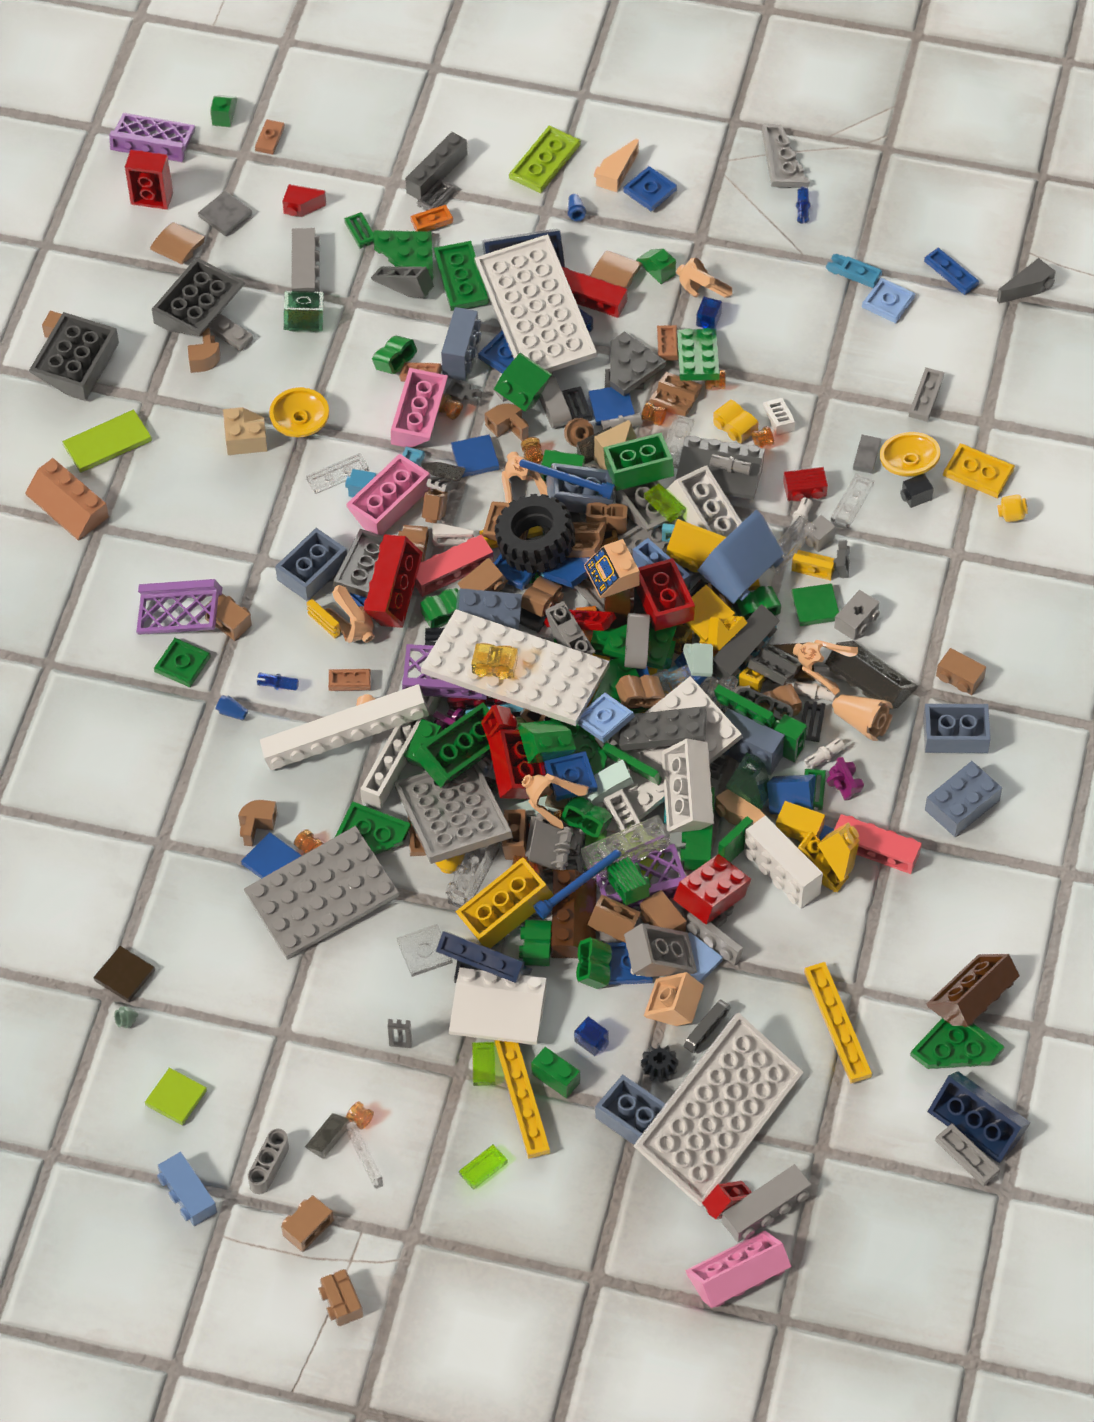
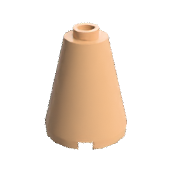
M841 694L834 699L832 704L836 715L872 741H877L879 735L883 737L892 720V715L889 714L890 708L893 709V706L886 700Z

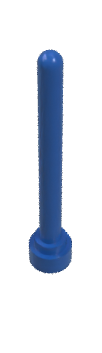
M524 459L519 462V465L523 468L597 491L603 498L609 500L615 485L609 482L599 484Z
M614 850L549 900H540L533 905L537 914L542 919L548 917L555 905L621 856L620 850Z

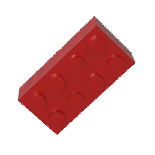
M384 534L379 546L378 559L374 565V574L369 583L368 596L364 601V611L381 626L403 628L423 552L406 536Z

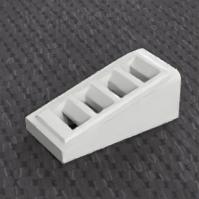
M782 398L763 403L776 435L795 431V421Z
M433 523V546H458L474 537L473 530Z
M623 789L604 798L603 802L608 811L613 815L612 817L623 836L643 827ZM619 800L623 801V803L615 807H613L612 805L613 803ZM626 806V810L619 814L616 813L617 810ZM630 813L631 816L623 821L620 820L621 817ZM634 820L635 824L625 829L623 825Z

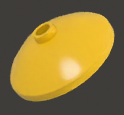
M304 387L291 388L280 393L273 400L269 415L272 425L280 433L290 437H307L315 434L325 426L329 418V406L326 399L313 389Z
M906 432L895 435L888 439L880 450V460L883 467L893 474L904 477L924 474L934 468L940 459V447L937 441L929 435L918 432Z

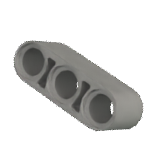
M555 376L551 377L539 399L551 428L567 425L572 418Z
M628 614L625 667L646 669L650 615Z
M277 1128L270 1131L248 1172L249 1186L255 1194L267 1192L289 1150L287 1133L282 1129ZM275 1141H283V1143L279 1145L274 1144ZM267 1159L273 1160L271 1163H264ZM257 1178L264 1179L259 1183L254 1182V1180Z

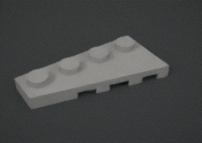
M763 124L761 131L771 187H809L810 182L808 178H805L804 170L798 164L797 156L794 150H791L790 142L782 126Z

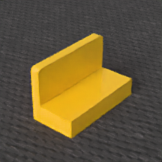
M798 550L797 553H794L791 571L831 581L834 572V558Z

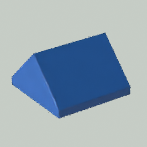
M773 776L767 783L770 814H779L785 801L813 810L816 776Z

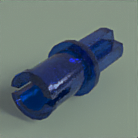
M801 187L798 189L796 208L797 222L803 224V218H805V223L809 222L811 203L809 202L808 188Z
M259 672L257 678L265 679L257 680V685L274 687L275 690L281 688L296 691L299 686L297 678L281 676L279 673L272 675Z

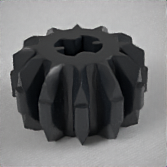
M660 1044L657 1045L656 1049L650 1046L648 1052L644 1051L642 1054L641 1067L643 1068L644 1075H650L649 1079L651 1081L656 1077L661 1083L663 1077L670 1080L671 1074H676L679 1060L676 1058V1052L670 1051L668 1045L664 1049L661 1048Z

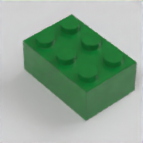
M662 432L603 447L605 465L613 484H615L616 491L674 476L673 458Z

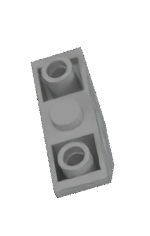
M564 601L545 610L553 637L558 644L590 655L595 653V650Z

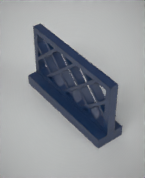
M447 931L442 932L435 951L514 983H518L521 975H530L532 968L524 966V961Z

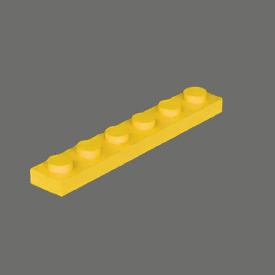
M822 962L805 967L804 973L850 1084L871 1078L872 1072L826 963Z
M494 1040L528 1159L550 1154V1148L519 1043Z

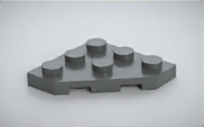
M625 331L611 340L610 386L623 396L666 367L664 359Z

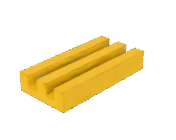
M314 599L309 600L306 603L308 615L332 637L337 638L340 635L339 622Z

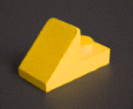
M731 616L723 624L719 618L711 617L709 620L708 644H712L713 650L719 651L748 622L742 616Z
M747 667L740 673L739 685L743 687L750 685L752 690L760 693L763 682L768 678Z

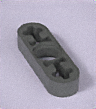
M747 687L740 688L736 693L742 697L748 696V700L752 702L756 699L755 704L757 705L763 702L770 705L768 710L772 713L774 707H776V710H774L775 721L781 720L780 714L786 712L788 716L793 718V709L788 704Z
M720 999L688 1036L684 1043V1048L692 1053L697 1052L726 1017L731 1006Z

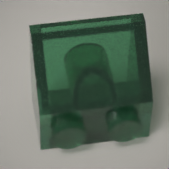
M285 290L284 330L292 332L298 330L309 332L323 331L324 292Z
M746 753L725 788L761 810L768 799L767 783L769 782V777L765 764L756 755Z

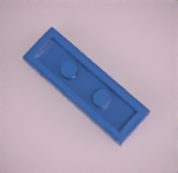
M939 247L924 258L926 264L964 295L979 285L978 279Z

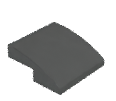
M768 644L761 648L758 656L750 660L747 667L784 686L795 677L803 665L797 658Z

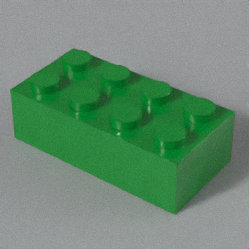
M481 703L421 745L414 755L440 788L491 753L488 739L481 724V721L489 711L484 703Z

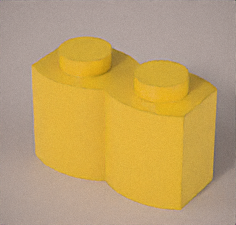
M731 399L713 412L714 425L718 429L727 432L733 441L743 443L758 431V420Z

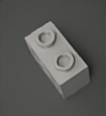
M858 590L835 616L834 628L855 640L859 635L865 633L871 621L874 622L880 614L879 601Z

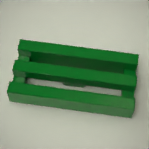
M362 212L344 218V223L359 249L363 248V245L370 246L371 242L374 244V233ZM357 218L360 219L361 223L363 224L365 230L369 235V238L366 237L364 231L362 230L361 226L357 221ZM351 221L354 223L356 229L358 230V232H359V234H360V236L362 237L363 240L360 239V237H359V235L357 234L355 228L353 227Z
M805 769L804 775L813 774L816 776L813 809L816 807L818 810H823L826 770ZM817 775H821L819 802H815Z

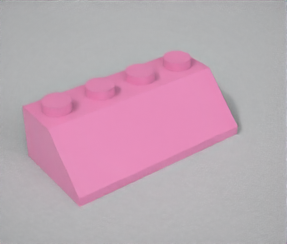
M409 368L391 428L392 445L412 448L430 440L448 375Z
M399 454L359 491L346 506L363 529L383 535L424 496L425 492L431 489L426 485L428 478H430V473Z
M764 1230L686 1270V1274L703 1302L712 1308L723 1305L726 1300L732 1297L741 1296L747 1289L753 1286L762 1285L765 1280L773 1276L782 1275L786 1269L791 1267L783 1243Z

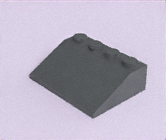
M196 257L152 308L153 323L169 332L201 336L245 285V282Z
M63 312L29 369L30 373L64 394L86 401L119 344L117 328Z
M686 436L676 479L707 465L725 495L754 500L763 469L765 448L755 445H741L736 442H722L717 439H703L698 436ZM712 454L728 458L732 456L737 460L752 463L750 474L746 475L733 471L730 473L722 468L711 467L710 459Z

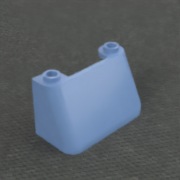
M755 510L710 553L697 571L734 604L738 599L743 601L750 593L749 587L762 574L773 566L777 568L784 561L782 558L784 552L763 515L758 510Z

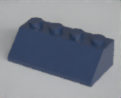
M559 229L482 240L483 253L485 255L548 234L561 267H565Z
M959 1071L947 1077L927 1111L947 1127L953 1124L978 1149L999 1164L1017 1145L1031 1123Z

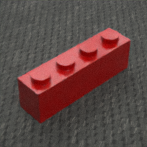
M562 267L578 305L616 318L620 316L627 303L626 288Z

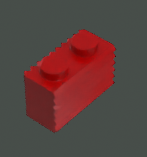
M824 467L784 472L783 483L787 501H801L802 498L820 499L823 496H827L828 483Z

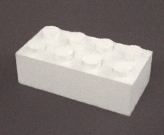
M766 816L746 829L744 848L746 857L751 861L753 860L758 865L760 871L764 875H768L773 880L774 885L787 894L791 903L803 908L821 894L823 873Z

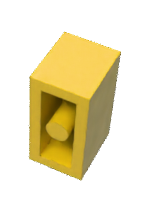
M785 801L776 820V827L787 838L791 837L800 842L804 840L810 831H813L819 839L824 827L825 814Z

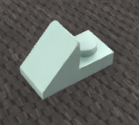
M684 644L683 652L691 675L712 677V644Z

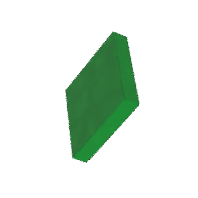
M832 583L791 590L799 627L835 621V616L839 613Z
M174 638L154 667V672L187 687H191L211 658V653L178 638Z
M747 816L719 842L718 854L731 863L744 850L746 829L753 825V820Z

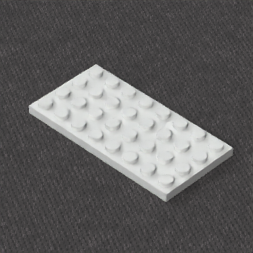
M548 234L475 257V263L514 359L521 352L548 372H552L597 357L596 349Z
M456 609L423 663L421 673L576 726L609 668V661Z
M690 676L645 713L705 706L707 712L705 742L708 743L709 764H711L742 739L743 736ZM671 746L624 751L656 769L662 777V781L658 786L628 769L634 784L623 788L639 820L665 801L661 751ZM607 757L605 768L617 762ZM619 800L613 803L612 805L613 807H615L623 803V801ZM604 802L596 805L608 810ZM626 806L617 810L616 813L619 814L626 810ZM630 813L621 817L620 820L623 821L631 816ZM613 817L607 829V840L610 843H613L623 835ZM632 820L623 826L626 829L635 824V822Z
M737 1013L633 1147L700 1207L703 1205L704 1199L726 1176L803 1074V1071L740 1013Z

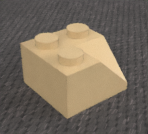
M243 407L223 409L228 455L267 451L264 417Z
M629 420L594 436V461L600 469L607 470L603 447L637 439Z

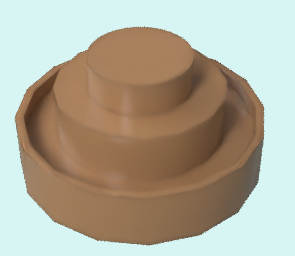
M575 418L566 425L564 436L571 446L585 447L592 441L594 429L588 420Z

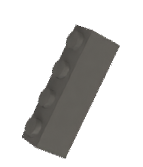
M451 132L405 178L406 193L419 200L440 179H444L468 155L467 140Z
M761 604L748 618V623L713 657V673L724 683L729 677L733 680L741 671L738 667L741 664L746 666L753 658L751 653L754 650L758 652L764 646L765 642L763 639L766 636L771 638L778 630L775 626L780 620Z

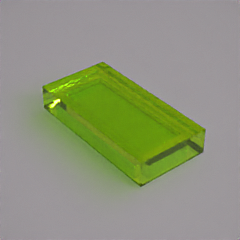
M660 483L644 493V498L669 522H672L686 512V508Z
M494 1042L472 1043L473 1086L496 1085Z
M492 1144L460 1169L459 1175L474 1190L506 1165L508 1159Z

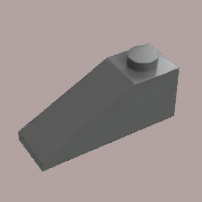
M1037 258L998 289L997 302L1004 303L1042 293L1046 289H1050L1055 282V270Z
M381 266L371 276L372 281L408 297L424 298L434 287L427 267Z

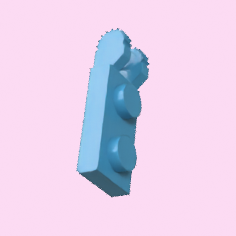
M837 253L832 255V262L826 265V269L830 273L839 274L871 288L875 287L882 276V270Z

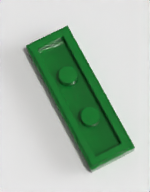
M606 743L602 748L608 758L615 762L623 759L627 768L658 786L661 783L662 777L656 769L609 743Z

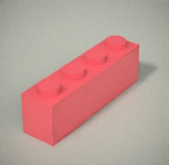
M482 535L472 537L458 546H453L441 554H435L430 559L420 562L414 585L422 597L466 577L488 558L494 563L493 551Z
M840 815L834 830L848 822L851 826L855 827L860 840L857 855L909 874L912 873L920 855L922 843L914 838L898 835L894 831L878 828L872 823H864L852 816Z

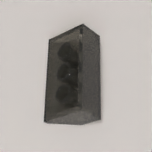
M855 641L838 642L836 645L858 647L857 655L848 657L832 650L824 663L830 667L829 670L832 673L846 678V682L849 685L857 686L863 690V695L868 698L886 700L892 704L893 709L899 708L918 687V685Z

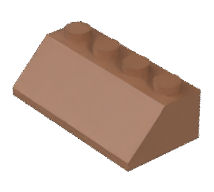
M54 458L37 470L25 492L27 497L78 541L109 518L106 503Z

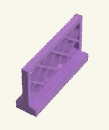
M123 113L115 130H111L109 134L110 150L129 153L130 150L161 153L168 155V160L183 162L185 158L184 152L195 131V125ZM126 120L134 121L128 125L125 123ZM152 124V126L146 128L143 125ZM136 127L140 128V130H137L135 132L131 130ZM169 127L170 129L162 131L161 128ZM154 130L158 131V133L153 135H150L149 133ZM187 130L188 132L180 134L179 131ZM175 133L176 136L168 138L167 135Z
M215 579L139 584L138 592L141 594L136 632L140 635L215 630L218 596L222 595L223 587ZM207 596H212V601L206 607L200 603ZM187 598H193L195 601L187 608L182 605ZM168 599H174L176 602L167 610L163 604ZM155 600L157 603L147 611L146 601ZM199 604L203 610L194 617L190 612ZM181 606L184 611L175 619L171 613ZM162 607L165 612L156 620L152 614ZM208 613L210 615L209 623L200 624L198 621ZM189 614L192 620L187 625H181L179 622ZM170 616L174 621L168 626L163 627L161 623ZM149 617L155 621L149 628H143L144 622Z
M406 645L402 690L419 684L424 696L487 700V695L440 679H432L430 676L421 673L419 664L426 660L434 646ZM411 651H418L423 656L415 662L410 657ZM414 668L421 673L417 678L408 677V673Z
M675 844L619 857L615 860L618 862L623 858L630 857L633 863L637 862L640 869L646 871L644 876L648 877L649 874L660 878L657 883L651 884V888H649L650 896L662 890L668 899L673 898L679 882L687 877ZM672 852L673 858L670 863L660 858L662 853ZM648 857L654 861L648 868L639 863L642 858ZM657 862L667 867L663 874L653 870ZM672 869L679 872L680 877L672 879L666 875ZM599 873L595 875L600 893L625 905L617 892L611 895L606 894L605 889L608 885H611L608 879ZM646 897L644 899H641L626 906L630 908L640 906V902L644 901L649 897Z

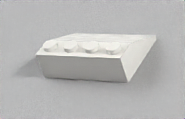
M459 968L449 1034L537 1045L546 998L547 978L521 975L518 983H514L483 970Z

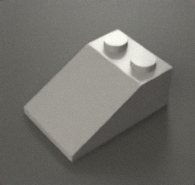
M658 481L616 491V503L628 506L627 517L647 532L682 516L680 509Z
M642 923L624 934L633 974L656 977L684 972L695 974L697 972L687 932Z

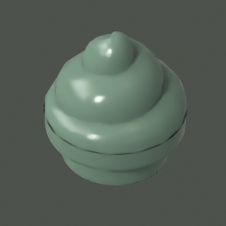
M127 1006L120 1007L114 1014L117 1026L123 1028L131 1027L138 1017V1013Z

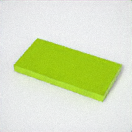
M549 125L509 173V179L541 194L579 148L581 140Z
M133 409L62 442L79 472L82 473L151 442L152 438Z

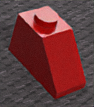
M288 184L282 201L284 214L303 217L326 206L325 190Z
M493 705L481 721L488 740L500 729L515 730L517 728V720L512 715L510 708Z
M743 1181L717 1184L702 1204L711 1217L715 1220L722 1219V1212L752 1192Z

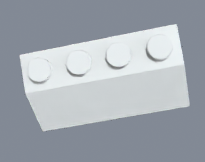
M707 465L676 479L666 489L673 502L682 512V516L687 523L725 537L742 523Z
M685 739L661 751L667 833L701 830L714 824L708 743Z

